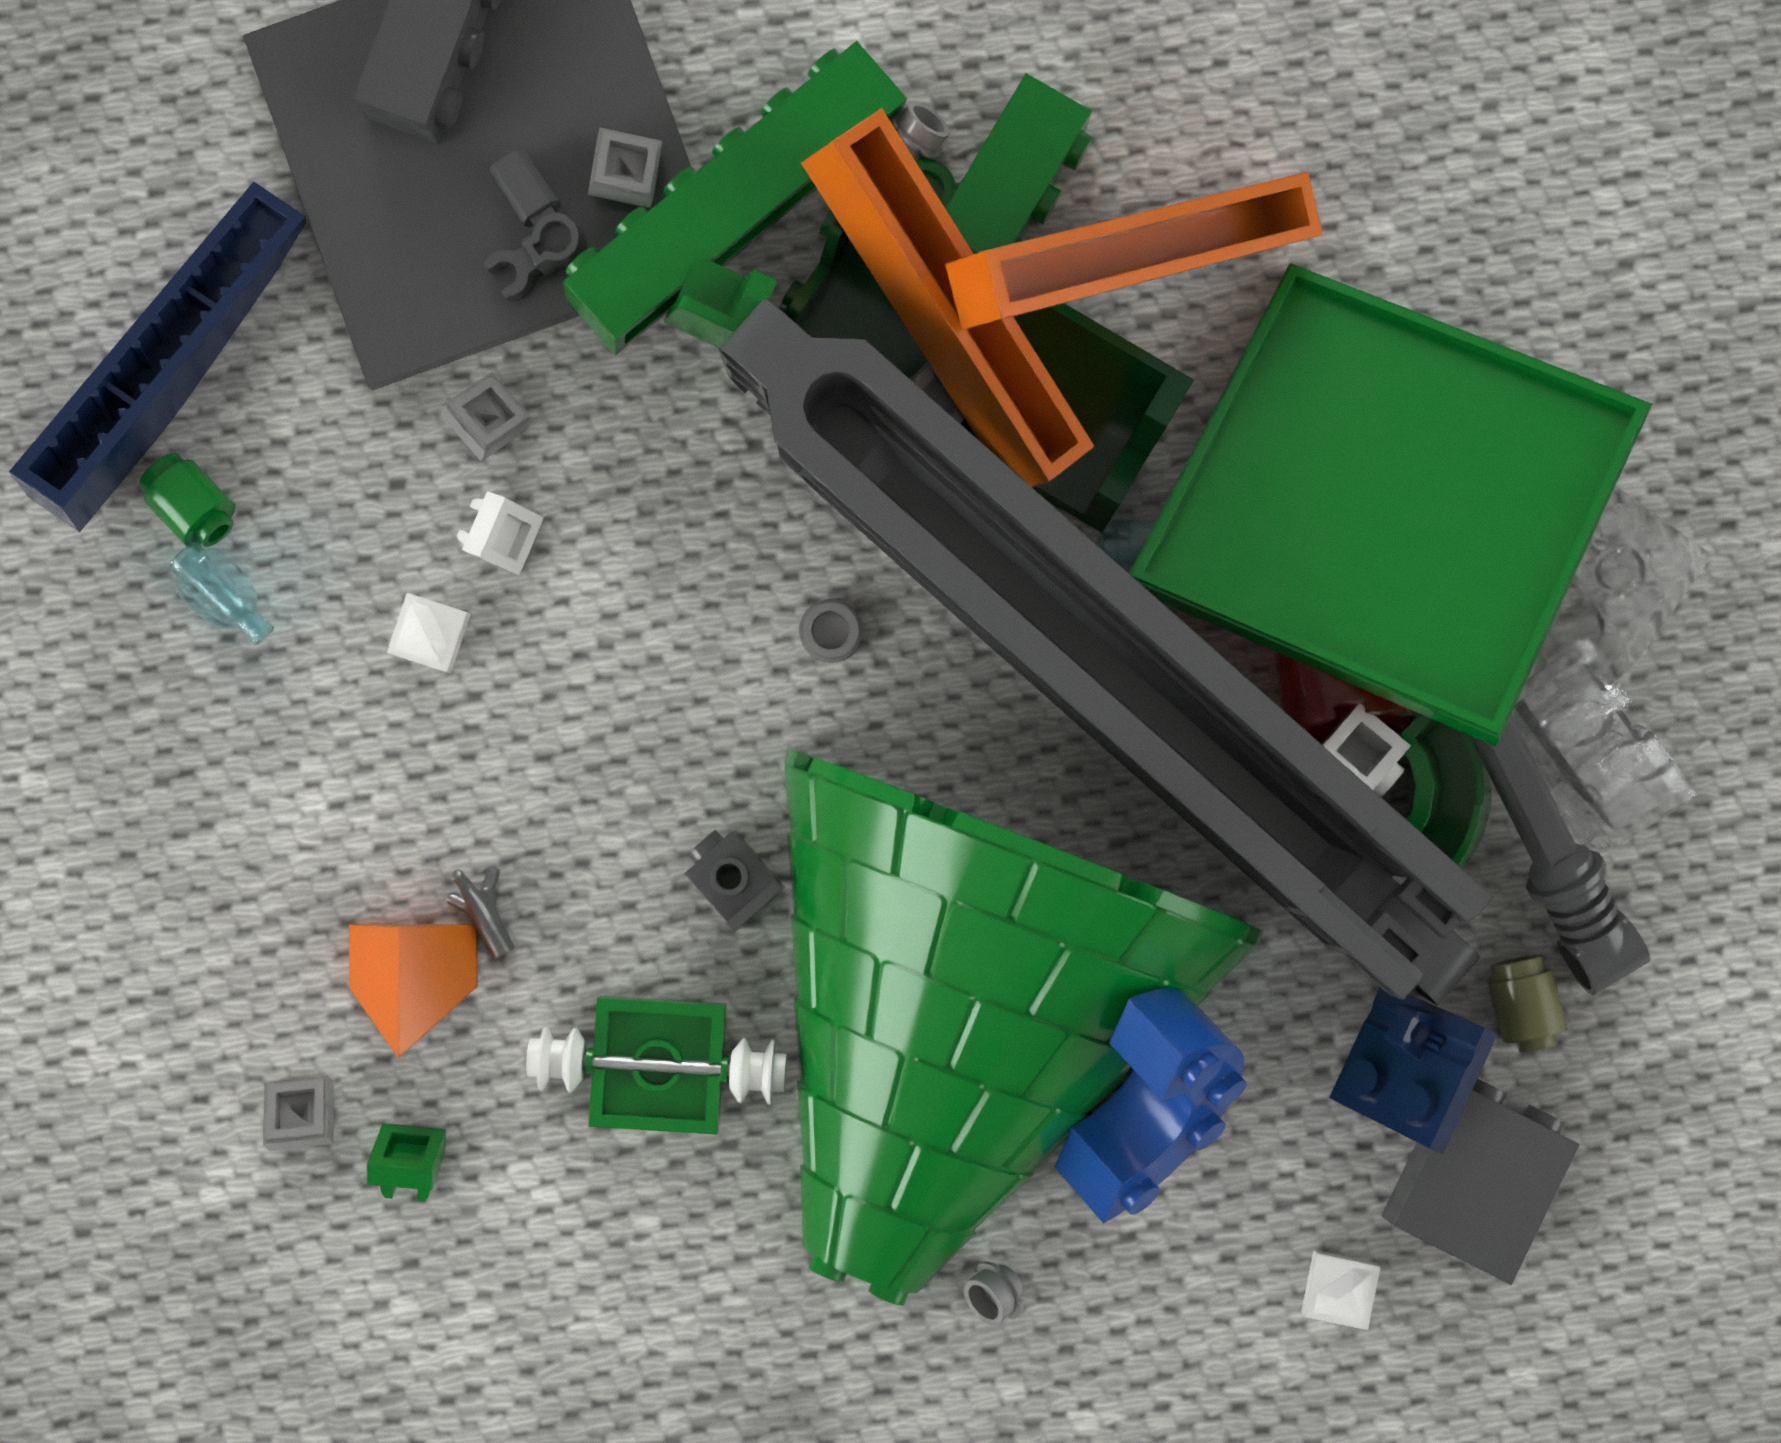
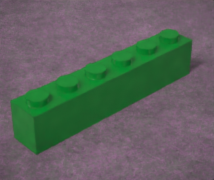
M857 40L841 54L836 48L826 52L808 71L810 79L792 93L786 87L776 93L761 109L760 114L763 118L745 132L741 127H737L727 133L713 148L712 154L715 156L697 172L692 166L681 171L665 187L663 192L666 197L649 211L643 206L632 211L616 227L615 233L618 236L600 251L595 247L586 249L570 263L566 269L569 277L563 281L565 298L615 356L667 314L668 310L675 304L687 274L695 261L708 259L716 264L725 266L817 189L801 162L881 108L889 120L892 115L897 116L903 112L907 98Z

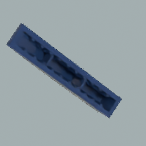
M253 181L10 469L9 473L27 497L78 532L82 531L190 397L273 278L307 223L306 216Z

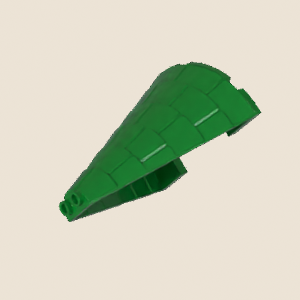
M790 749L784 763L790 822V831L787 833L793 914L790 917L797 996L794 998L800 1071L797 1090L803 1164L800 1165L803 1246L813 1255L808 1268L816 1274L838 1282H844L848 1274L871 1283L868 1291L874 1296L892 1304L904 1305L908 1294L918 1293L976 1234L975 1229L1034 1175L1033 1170L1067 1139L1071 1128L1091 1116V1111L1133 1071L1131 1066L1109 1044L1128 1000L1151 990L1174 988L1186 993L1198 1006L1209 996L1208 991L1252 953L1256 946H1259L1264 931L963 812L943 807L913 793Z

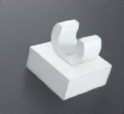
M487 491L484 499L477 498L472 500L470 507L477 510L478 514L470 532L459 530L457 538L464 544L463 551L506 571L520 575L544 517L505 497Z

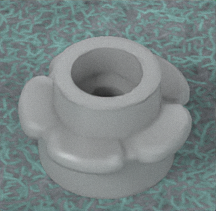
M912 101L909 102L900 115H892L890 118V122L914 160L917 161L924 157L936 159L941 155L942 143L948 137L950 131L945 121L931 108L922 103Z
M989 1261L981 1262L977 1265V1270L972 1273L971 1279L964 1285L965 1299L974 1314L988 1324L997 1325L1006 1317L1015 1319L1022 1312L1023 1304L1018 1298L1023 1294V1286L1017 1274L1005 1265H996Z

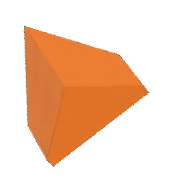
M474 924L349 925V989L398 1059L478 987V930Z

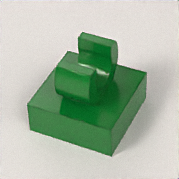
M382 1123L367 1162V1185L380 1186L384 1198L389 1199L393 1198L396 1187L417 1189L418 1201L426 1202L435 1184L445 1154L446 1129Z

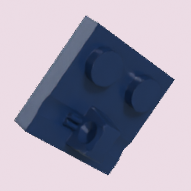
M1380 987L1374 998L1371 1012L1363 1022L1329 1098L1429 1149L1444 1154L1498 1034L1410 994L1402 1000L1389 995Z

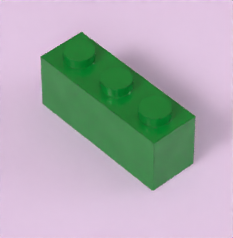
M1027 73L1023 76L945 208L968 246L977 252L1022 242V238L1033 219L1043 225L1062 193L1060 189L1053 185L1065 166L1074 171L1078 168L1094 139L1093 136L1085 132L1092 113L1091 110Z

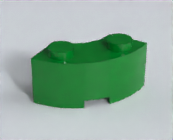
M1419 714L1399 735L1411 745L1405 752V756L1410 761L1416 784L1413 808L1407 821L1463 869L1478 848L1485 832L1492 801V780L1468 734Z

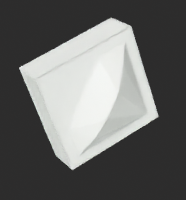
M407 593L387 653L451 674L471 614Z
M1314 1250L1301 1313L1307 1318L1368 1330L1380 1266L1376 1262Z

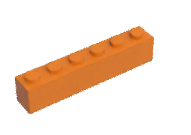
M882 108L801 162L975 436L984 446L1031 487L1050 482L1094 447V444L1014 317L962 330L945 264L973 255V252Z
M1304 172L985 250L945 265L961 328L964 330L1318 237L1323 235L1309 172Z

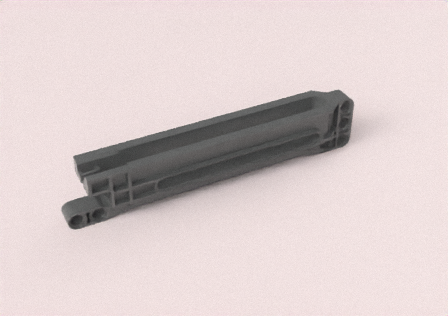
M763 299L718 350L729 378L744 393L749 390L758 399L756 404L771 416L775 443L778 444L779 458L1325 946L1343 953L1389 995L1404 1000L1414 987L1418 985L1415 990L1436 1006L1443 1001L1480 959L1479 954L1454 929L1461 921L1470 922L1478 916L1494 897L865 339L812 338L770 301ZM1392 877H1406L1407 879L1400 885Z

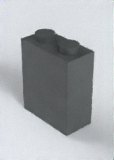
M1477 1079L1444 1154L1416 1143L1381 1216L1393 1226L1512 1285L1580 1144L1560 1134L1565 1124L1562 1120L1531 1105H1528L1524 1115H1521L1502 1105L1507 1095L1506 1092Z

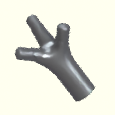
M489 867L481 889L478 890L464 872L457 869L453 871L451 878L456 883L462 896L452 892L447 897V903L460 909L472 920L492 959L514 949L515 946L499 917L496 906L495 887L500 870L496 867Z

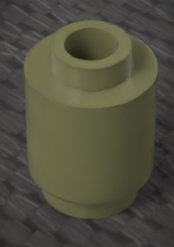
M1543 955L1518 957L1492 964L1494 980L1488 983L1503 1042H1517L1518 1050L1521 1053L1543 1050L1558 1045L1556 1034L1568 1030L1553 969H1546Z

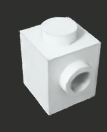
M1361 703L1350 710L1321 743L1380 797L1390 789L1405 769L1397 762L1411 747L1410 744Z

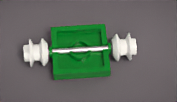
M599 996L596 1003L594 1048L587 1049L586 1041L578 1028H573L566 1040H554L549 1026H544L540 1039L530 1038L526 1074L527 1077H537L539 1091L545 1089L550 1078L563 1079L569 1093H572L581 1083L585 1073L592 1074L588 1127L717 1135L720 1122L722 1082L727 1083L728 1076H730L729 1088L738 1103L743 1102L748 1091H762L767 1105H771L773 1092H785L787 1054L775 1053V1040H771L765 1052H752L747 1039L743 1038L732 1050L731 1063H729V1056H724L727 1003Z

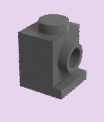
M714 830L687 854L695 864L684 874L725 919L727 925L734 932L786 888L736 830L729 833L725 838L717 830ZM733 864L740 869L742 879L736 888L728 889L720 884L718 872L723 865Z

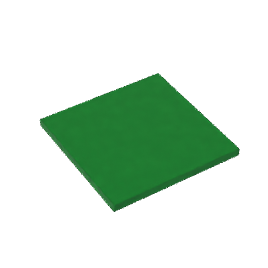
M1289 263L1129 574L1162 603L1496 747L1653 404Z

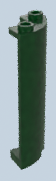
M830 209L819 230V234L826 238L819 264L805 284L797 279L792 283L782 299L779 309L812 338L865 339L910 379L927 362V359ZM970 248L973 254L979 253L974 249ZM1065 303L1014 316L1017 324L1094 444L1091 450L1050 482L1033 486L1032 488L1045 500L1102 533L1170 423L1194 379ZM964 419L960 424L977 438Z

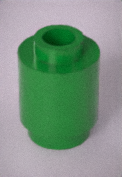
M170 453L155 461L142 475L139 487L145 492V503L187 547H195L201 544L204 547L213 546L231 531L234 525L231 518L235 512V504L195 461L190 459L184 460L178 453Z

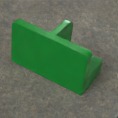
M699 259L692 264L677 300L668 310L664 322L720 348L763 299L770 300L778 280L756 269H753L744 277L708 259Z

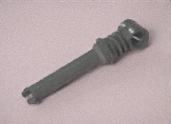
M1512 714L1496 747L1470 736L1533 862L1529 869L1526 889L1533 901L1543 903L1547 909V913L1560 935V940L1557 942L1558 950L1578 983L1589 994L1594 996L1649 963L1650 954L1642 937L1629 919L1618 910V906L1612 898L1608 886L1605 884L1603 876L1606 870V863L1599 852L1591 851L1587 846L1575 843Z

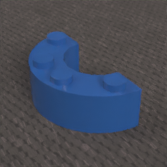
M1155 989L1128 1000L1109 1044L1131 1066L1133 1071L1111 1099L1091 1116L1071 1128L1054 1166L1103 1224L1125 1210L1130 1215H1135L1147 1208L1159 1194L1160 1188L1158 1185L1176 1170L1195 1149L1199 1151L1208 1147L1221 1135L1226 1126L1225 1122L1221 1119L1228 1106L1243 1093L1247 1082L1242 1077L1244 1071L1242 1052L1188 995L1179 989Z

